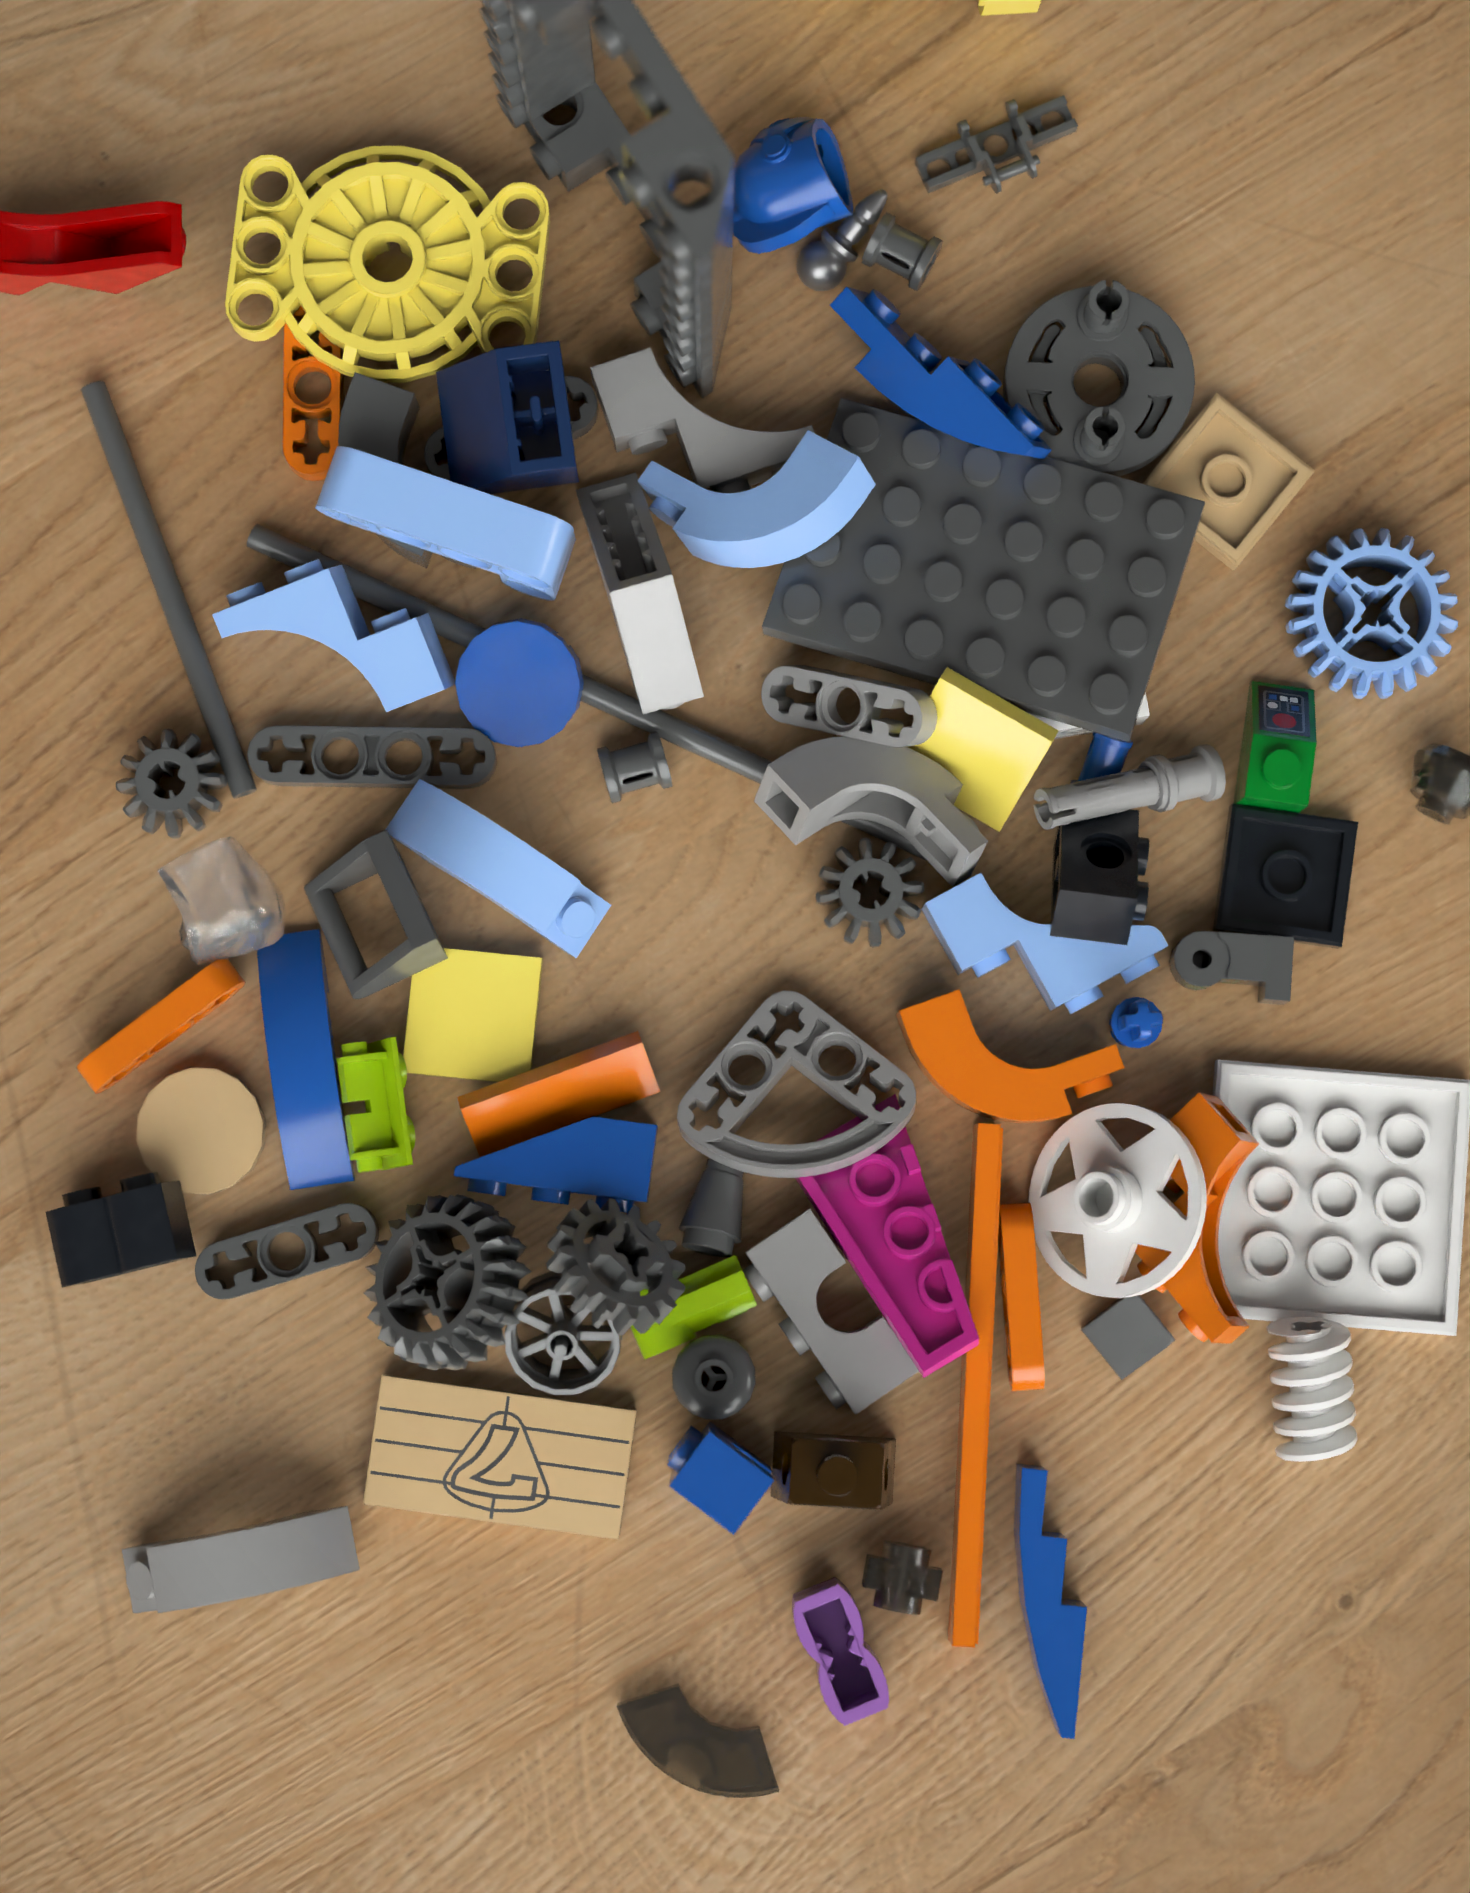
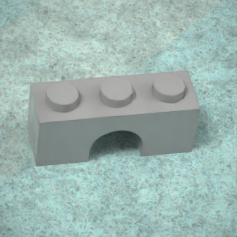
M811 1209L806 1210L745 1252L752 1264L743 1269V1273L763 1302L775 1296L789 1316L780 1322L779 1326L800 1356L808 1350H812L825 1370L814 1378L836 1410L847 1403L856 1415L919 1372L883 1316H878L862 1328L854 1331L833 1329L821 1318L816 1303L819 1286L830 1273L847 1262Z

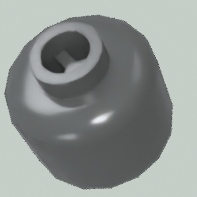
M721 1334L703 1335L690 1341L678 1354L672 1370L673 1389L679 1402L691 1414L707 1420L725 1419L738 1413L750 1400L756 1385L755 1366L748 1351L736 1340ZM710 1366H719L725 1373L715 1374ZM703 1370L710 1378L706 1387L701 1381ZM726 1380L725 1385L721 1389L712 1390L716 1381Z

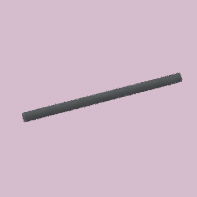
M104 381L90 383L81 389L82 395L213 746L220 757L219 762L227 778L232 797L236 799L247 796L257 791L256 785Z

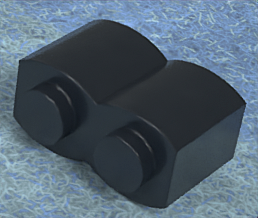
M158 1172L120 1180L122 1192L106 1197L102 1196L100 1186L62 1195L65 1207L45 1212L62 1288L111 1278L197 1256L180 1181L160 1183Z

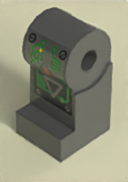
M1212 931L1193 932L1179 941L1172 950L1169 960L1170 971L1175 980L1184 988L1195 991L1204 990L1216 983L1259 986L1258 1003L1284 1005L1291 998L1294 937Z

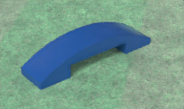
M315 929L256 938L268 1062L290 1190L355 1181L353 1162L349 1159L346 1125L327 998L329 987L321 930Z

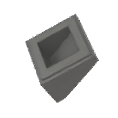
M1140 1295L1118 1298L1081 1328V1331L1121 1380L1175 1341L1172 1334Z

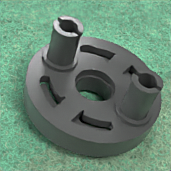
M1103 280L1094 286L1066 291L1037 308L1026 319L1015 336L1006 360L1003 376L1004 400L1011 407L1016 403L1023 405L1044 426L1045 430L1039 436L1052 449L1047 457L1117 477L1143 468L1159 457L1170 446L1188 416L1195 387V370L1192 355L1186 339L1177 324L1154 302L1140 294L1126 290L1125 286L1114 280L1111 286H1106V280ZM1054 322H1059V323H1061V325L1064 327V329H1063L1062 331H1061V329L1059 328V326L1056 325V324L1050 326V327L1045 331V333H1044V335H1043V338H1042V341L1039 343V345L1037 346V348H1036V350H1035V352H1034V354H1033V357H1032L1031 362H1028L1029 356H1030V354H1031V352H1032V350H1033L1035 344H1036V343L1038 342V340L1040 339L1043 330H1044L1048 325H1050L1051 323H1054ZM1145 325L1155 331L1159 338V342L1161 343L1162 347L1164 348L1168 356L1171 367H1168L1165 356L1161 348L1159 347L1158 343L1156 342L1157 339L1154 333L1148 328H1143L1142 331L1139 332L1138 329L1140 328V326ZM1052 346L1047 359L1049 363H1045L1044 358L1047 352L1049 351L1050 347ZM1090 364L1107 366L1115 372L1120 381V396L1113 403L1106 406L1089 405L1077 395L1074 388V375L1081 368ZM1171 398L1170 404L1164 417L1159 422L1156 431L1152 434L1154 427L1156 426L1159 418L1161 417L1164 411L1167 399ZM1043 402H1047L1050 414L1056 425L1061 430V432L1058 435H1056L1058 430L1051 422ZM1148 411H1149V415H1148V418H1147L1145 424H1144L1143 427L1139 430V432L1136 434L1135 431H1136V430L1139 428V426L1142 424L1143 420L1145 419V417H1146V415H1147V413H1148Z

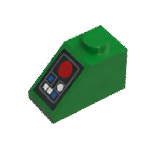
M1258 681L1250 682L1234 804L1299 813L1308 807L1317 744L1313 689Z

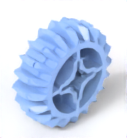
M1359 528L1350 534L1349 547L1339 536H1333L1326 543L1328 556L1317 550L1312 551L1306 558L1312 572L1299 570L1292 579V583L1305 594H1291L1285 601L1286 608L1303 614V616L1296 617L1285 625L1288 634L1305 633L1307 638L1293 649L1295 656L1298 658L1304 657L1313 651L1318 660L1310 666L1308 670L1310 676L1315 678L1326 668H1329L1334 672L1329 681V689L1334 692L1339 691L1348 678L1352 679V693L1356 699H1363L1367 695L1371 681H1373L1375 691L1380 699H1386L1393 694V679L1405 692L1412 690L1417 686L1414 671L1425 677L1431 676L1437 670V666L1430 655L1444 657L1451 650V645L1439 634L1452 633L1458 628V620L1441 614V611L1452 608L1457 604V595L1452 593L1439 594L1437 590L1450 578L1449 572L1447 570H1440L1431 576L1426 567L1433 561L1435 557L1434 552L1426 550L1415 559L1409 554L1414 546V538L1408 535L1398 543L1396 548L1390 547V531L1385 528H1381L1376 533L1372 545H1370L1365 531ZM1355 567H1374L1385 570L1395 577L1385 585L1373 586L1362 581L1358 576L1351 579L1344 571ZM1327 587L1336 594L1333 601L1341 609L1344 618L1343 627L1334 638H1332L1327 629L1323 614V600ZM1408 590H1410L1415 599L1419 615V626L1415 640L1407 633L1410 626L1402 618L1399 609L1401 599ZM1386 594L1390 595L1389 601L1381 608L1382 612L1378 615L1377 620L1371 626L1365 624L1356 634L1353 633L1352 629L1362 620L1360 616L1364 613L1366 607L1371 602L1377 604ZM1370 641L1379 645L1384 651L1391 648L1400 657L1390 661L1372 662L1359 659L1347 651L1358 642Z

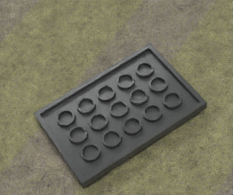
M841 398L827 440L859 456L876 485L855 515L839 532L814 550L784 562L762 624L763 634L933 685L937 684L944 670L948 667L1025 712L1130 742L1202 518L1205 501L1047 456L1044 459L991 450L962 441L931 427L921 420Z

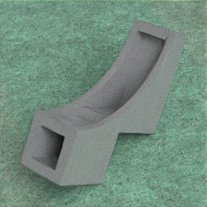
M651 347L590 368L592 383L616 452L629 448L633 455L651 452L668 442L666 436L676 433L693 483L713 492L738 493L751 489V485L769 480L783 467L806 432L809 430L815 433L812 425L781 432L746 430L728 425L708 416L690 404L675 390L656 362Z

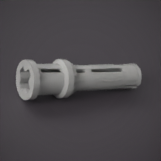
M1208 744L1196 746L1191 750L1190 754L1167 759L1160 754L1146 758L1144 762H1141L1137 769L1051 788H1040L1036 790L1034 800L1037 802L1046 800L1047 803L1035 804L1034 812L1039 824L1046 830L1053 829L1056 826L1145 806L1154 811L1165 812L1174 809L1177 802L1198 797L1206 802L1221 798L1226 784L1225 770L1218 752Z

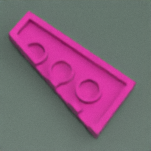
M896 1094L877 1104L874 1109L882 1112L888 1106L895 1108L897 1111L901 1108ZM855 1117L817 1141L841 1134L863 1121L859 1117ZM906 1127L882 1148L850 1166L816 1176L795 1178L923 1378L979 1345L977 1330L953 1260H951L945 1244L941 1225L934 1205L931 1203L921 1173V1167Z

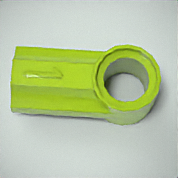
M736 1255L679 1279L685 1286V1290L675 1301L676 1307L660 1324L655 1322L643 1334H640L633 1325L630 1327L644 1360L696 1338L695 1332L716 1323H722L757 1306ZM649 1289L641 1290L640 1296L647 1295Z

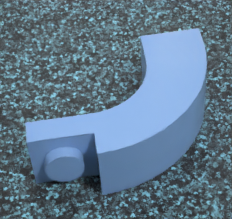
M809 430L783 467L773 477L747 491L738 493L713 492L698 486L652 460L638 479L639 484L653 501L649 507L651 512L673 527L674 532L693 556L710 563L734 568L771 566L795 559L814 550L828 541L851 520L876 485L859 456Z
M420 778L385 829L391 837L428 863L479 892L575 958L578 957L611 907L608 902L581 884L578 878L476 810Z

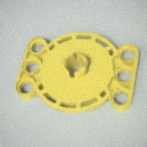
M403 145L369 146L341 154L315 169L302 183H300L292 165L284 158L273 154L260 155L252 159L245 166L240 178L225 299L226 314L235 332L244 339L251 341H265L275 336L286 323L295 339L318 361L346 376L353 377L356 372L384 383L410 382L435 375L436 372L448 368L465 358L477 345H479L483 353L493 350L494 348L489 342L491 330L501 322L511 321L517 323L523 328L526 335L523 345L535 344L537 342L550 228L548 201L539 188L526 182L511 183L503 187L494 199L490 201L483 188L457 165L432 152ZM403 159L420 164L414 166L401 162H381L380 160ZM367 162L366 165L348 169L333 179L330 178L347 167ZM437 169L452 177L467 191L459 193L448 181L434 174L435 170ZM271 171L281 173L288 180L287 191L281 199L275 202H264L254 196L253 185L261 174ZM318 187L319 190L309 199L308 195ZM516 199L532 201L540 211L537 222L528 229L518 230L510 227L503 218L504 210L510 202ZM480 204L483 211L476 217L472 210ZM265 232L273 234L280 240L281 244L279 254L273 261L258 264L247 258L245 248L252 236ZM390 242L398 243L401 253H405L412 259L409 271L402 278L392 282H382L374 279L367 273L365 266H370L376 256L389 251ZM509 260L523 261L533 272L531 282L520 291L506 290L496 280L498 269ZM251 294L267 296L273 302L271 317L261 325L251 326L245 324L238 317L240 303ZM301 306L306 314L298 324L293 314ZM468 324L472 332L462 342L457 334ZM319 331L332 344L344 350L342 360L323 350L310 336ZM445 344L450 349L448 353L432 362L411 367L410 359L427 355ZM360 357L375 361H397L398 369L375 370L358 366L357 363Z

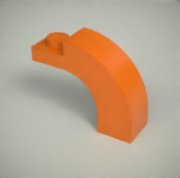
M960 989L904 1008L896 1013L909 1051L928 1080L956 1104L981 1116L999 1121L1037 1123L1071 1115L1073 1113L1066 1097L1065 1089L1073 1087L1077 1099L1112 1087L1113 1083L1109 1074L1124 1069L1116 1044L1046 1068L1029 1069L1006 1063L992 1054L980 1041L972 1025Z

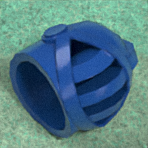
M793 117L778 120L761 130L752 140L749 148L737 160L734 167L733 234L741 246L749 252L758 254L771 252L797 242L816 228L853 215L854 208L844 160L831 127L823 119Z

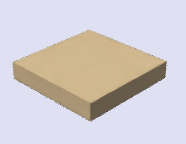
M1216 393L1143 484L1205 501L1204 511L1194 540L1235 571L1315 470Z

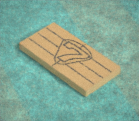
M383 1374L380 1381L363 1504L619 1540L637 1410Z

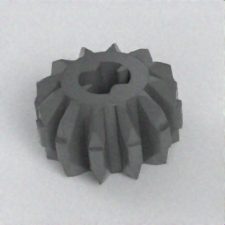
M164 729L162 731L160 749H157L146 736L139 738L137 741L138 746L146 755L141 762L129 755H124L121 759V764L129 771L134 772L135 778H123L116 782V790L120 793L127 795L137 794L123 807L125 814L133 818L145 813L142 829L149 834H154L165 820L167 834L173 839L181 837L183 831L182 818H186L195 830H203L206 824L197 812L203 805L212 812H220L223 806L219 800L207 794L208 790L221 789L227 786V778L223 774L207 773L220 761L219 755L213 749L197 755L200 750L201 739L193 733L184 738L179 748L176 733L172 729ZM174 769H179L178 777L185 782L184 789L178 795L170 790V798L164 799L166 791L158 785L159 780L164 773L174 777Z
M860 839L858 846L860 860L855 861L849 850L841 846L835 851V857L845 872L843 873L828 866H823L820 870L819 877L825 882L837 886L838 889L817 892L816 903L820 905L838 903L839 908L827 915L824 919V924L827 928H832L847 918L851 923L844 935L846 943H854L861 926L868 927L870 947H879L882 939L880 925L882 924L885 925L894 938L900 939L904 936L905 929L895 916V913L914 920L918 919L921 913V909L917 905L902 899V897L917 896L924 892L923 882L916 880L902 882L901 879L915 868L916 862L913 858L909 857L904 859L895 868L889 864L896 850V844L892 842L885 844L880 859L872 858L870 839ZM868 877L875 878L881 882L879 893L887 897V901L882 906L875 900L871 907L872 909L864 908L858 904L861 894L852 888L858 880L865 886Z

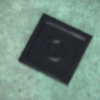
M1239 804L1230 805L1213 931L1294 937L1295 943L1336 949L1341 948L1358 822Z

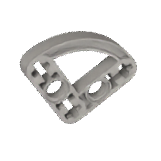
M784 990L772 994L761 1004L687 1091L678 1105L677 1121L681 1136L690 1146L708 1158L727 1167L765 1177H809L850 1166L873 1154L891 1141L909 1123L915 1112L916 1089L913 1081L906 1073L815 1003L795 991ZM794 1010L800 1013L798 1021L801 1031L796 1033L791 1029H787L775 1041V1052L782 1055L776 1059L771 1050L765 1045L776 1030L774 1014L778 1012L783 1016H788ZM759 1034L764 1043L753 1039V1037ZM835 1045L849 1049L854 1054L856 1060L853 1069L842 1076H831L825 1073L818 1062L821 1053L825 1049ZM742 1055H753L764 1063L765 1074L756 1084L750 1086L740 1085L734 1082L728 1071L732 1061ZM791 1066L863 1121L836 1136L804 1144H769L750 1140L735 1134ZM871 1066L875 1070L870 1073L869 1083L884 1093L890 1091L892 1087L899 1089L898 1103L902 1108L897 1111L895 1108L888 1106L882 1112L874 1109L876 1106V1095L865 1085H860L856 1095L849 1090L860 1083L866 1067ZM715 1082H719L723 1090L730 1097L742 1103L735 1107L728 1097L717 1112L718 1122L721 1126L715 1130L712 1126L706 1125L698 1131L694 1129L696 1123L695 1115L692 1111L696 1107L705 1112L711 1109L719 1099V1090L712 1087Z

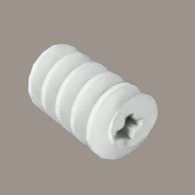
M1289 1317L1271 1322L1267 1326L1268 1333L1285 1336L1286 1342L1270 1347L1268 1349L1269 1357L1288 1362V1367L1270 1373V1380L1273 1384L1288 1386L1290 1392L1274 1396L1272 1398V1406L1275 1409L1291 1412L1290 1417L1277 1420L1273 1423L1275 1433L1293 1437V1441L1280 1444L1275 1448L1277 1456L1287 1461L1302 1462L1331 1458L1347 1452L1357 1442L1356 1430L1350 1425L1356 1416L1354 1404L1348 1400L1354 1392V1383L1346 1375L1353 1366L1350 1353L1344 1350L1351 1341L1349 1329L1338 1322L1314 1317Z

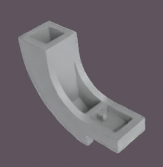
M845 736L825 738L804 744L768 764L754 802L795 845L822 828L842 820L860 819L885 825L906 838L952 887L957 886L972 875L988 843V840L980 833L975 822L969 816L962 814L954 806L963 784L940 764L908 747H891Z
M348 1506L302 1512L241 1528L188 1538L141 1544L122 1549L126 1583L130 1593L133 1613L156 1610L157 1613L217 1604L293 1588L360 1570Z

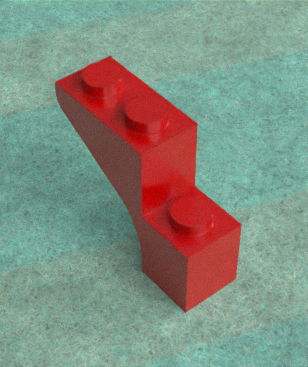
M151 201L61 214H26L0 211V292L20 296L52 282L119 294L182 267V257L186 249V233L182 227V204L168 201Z

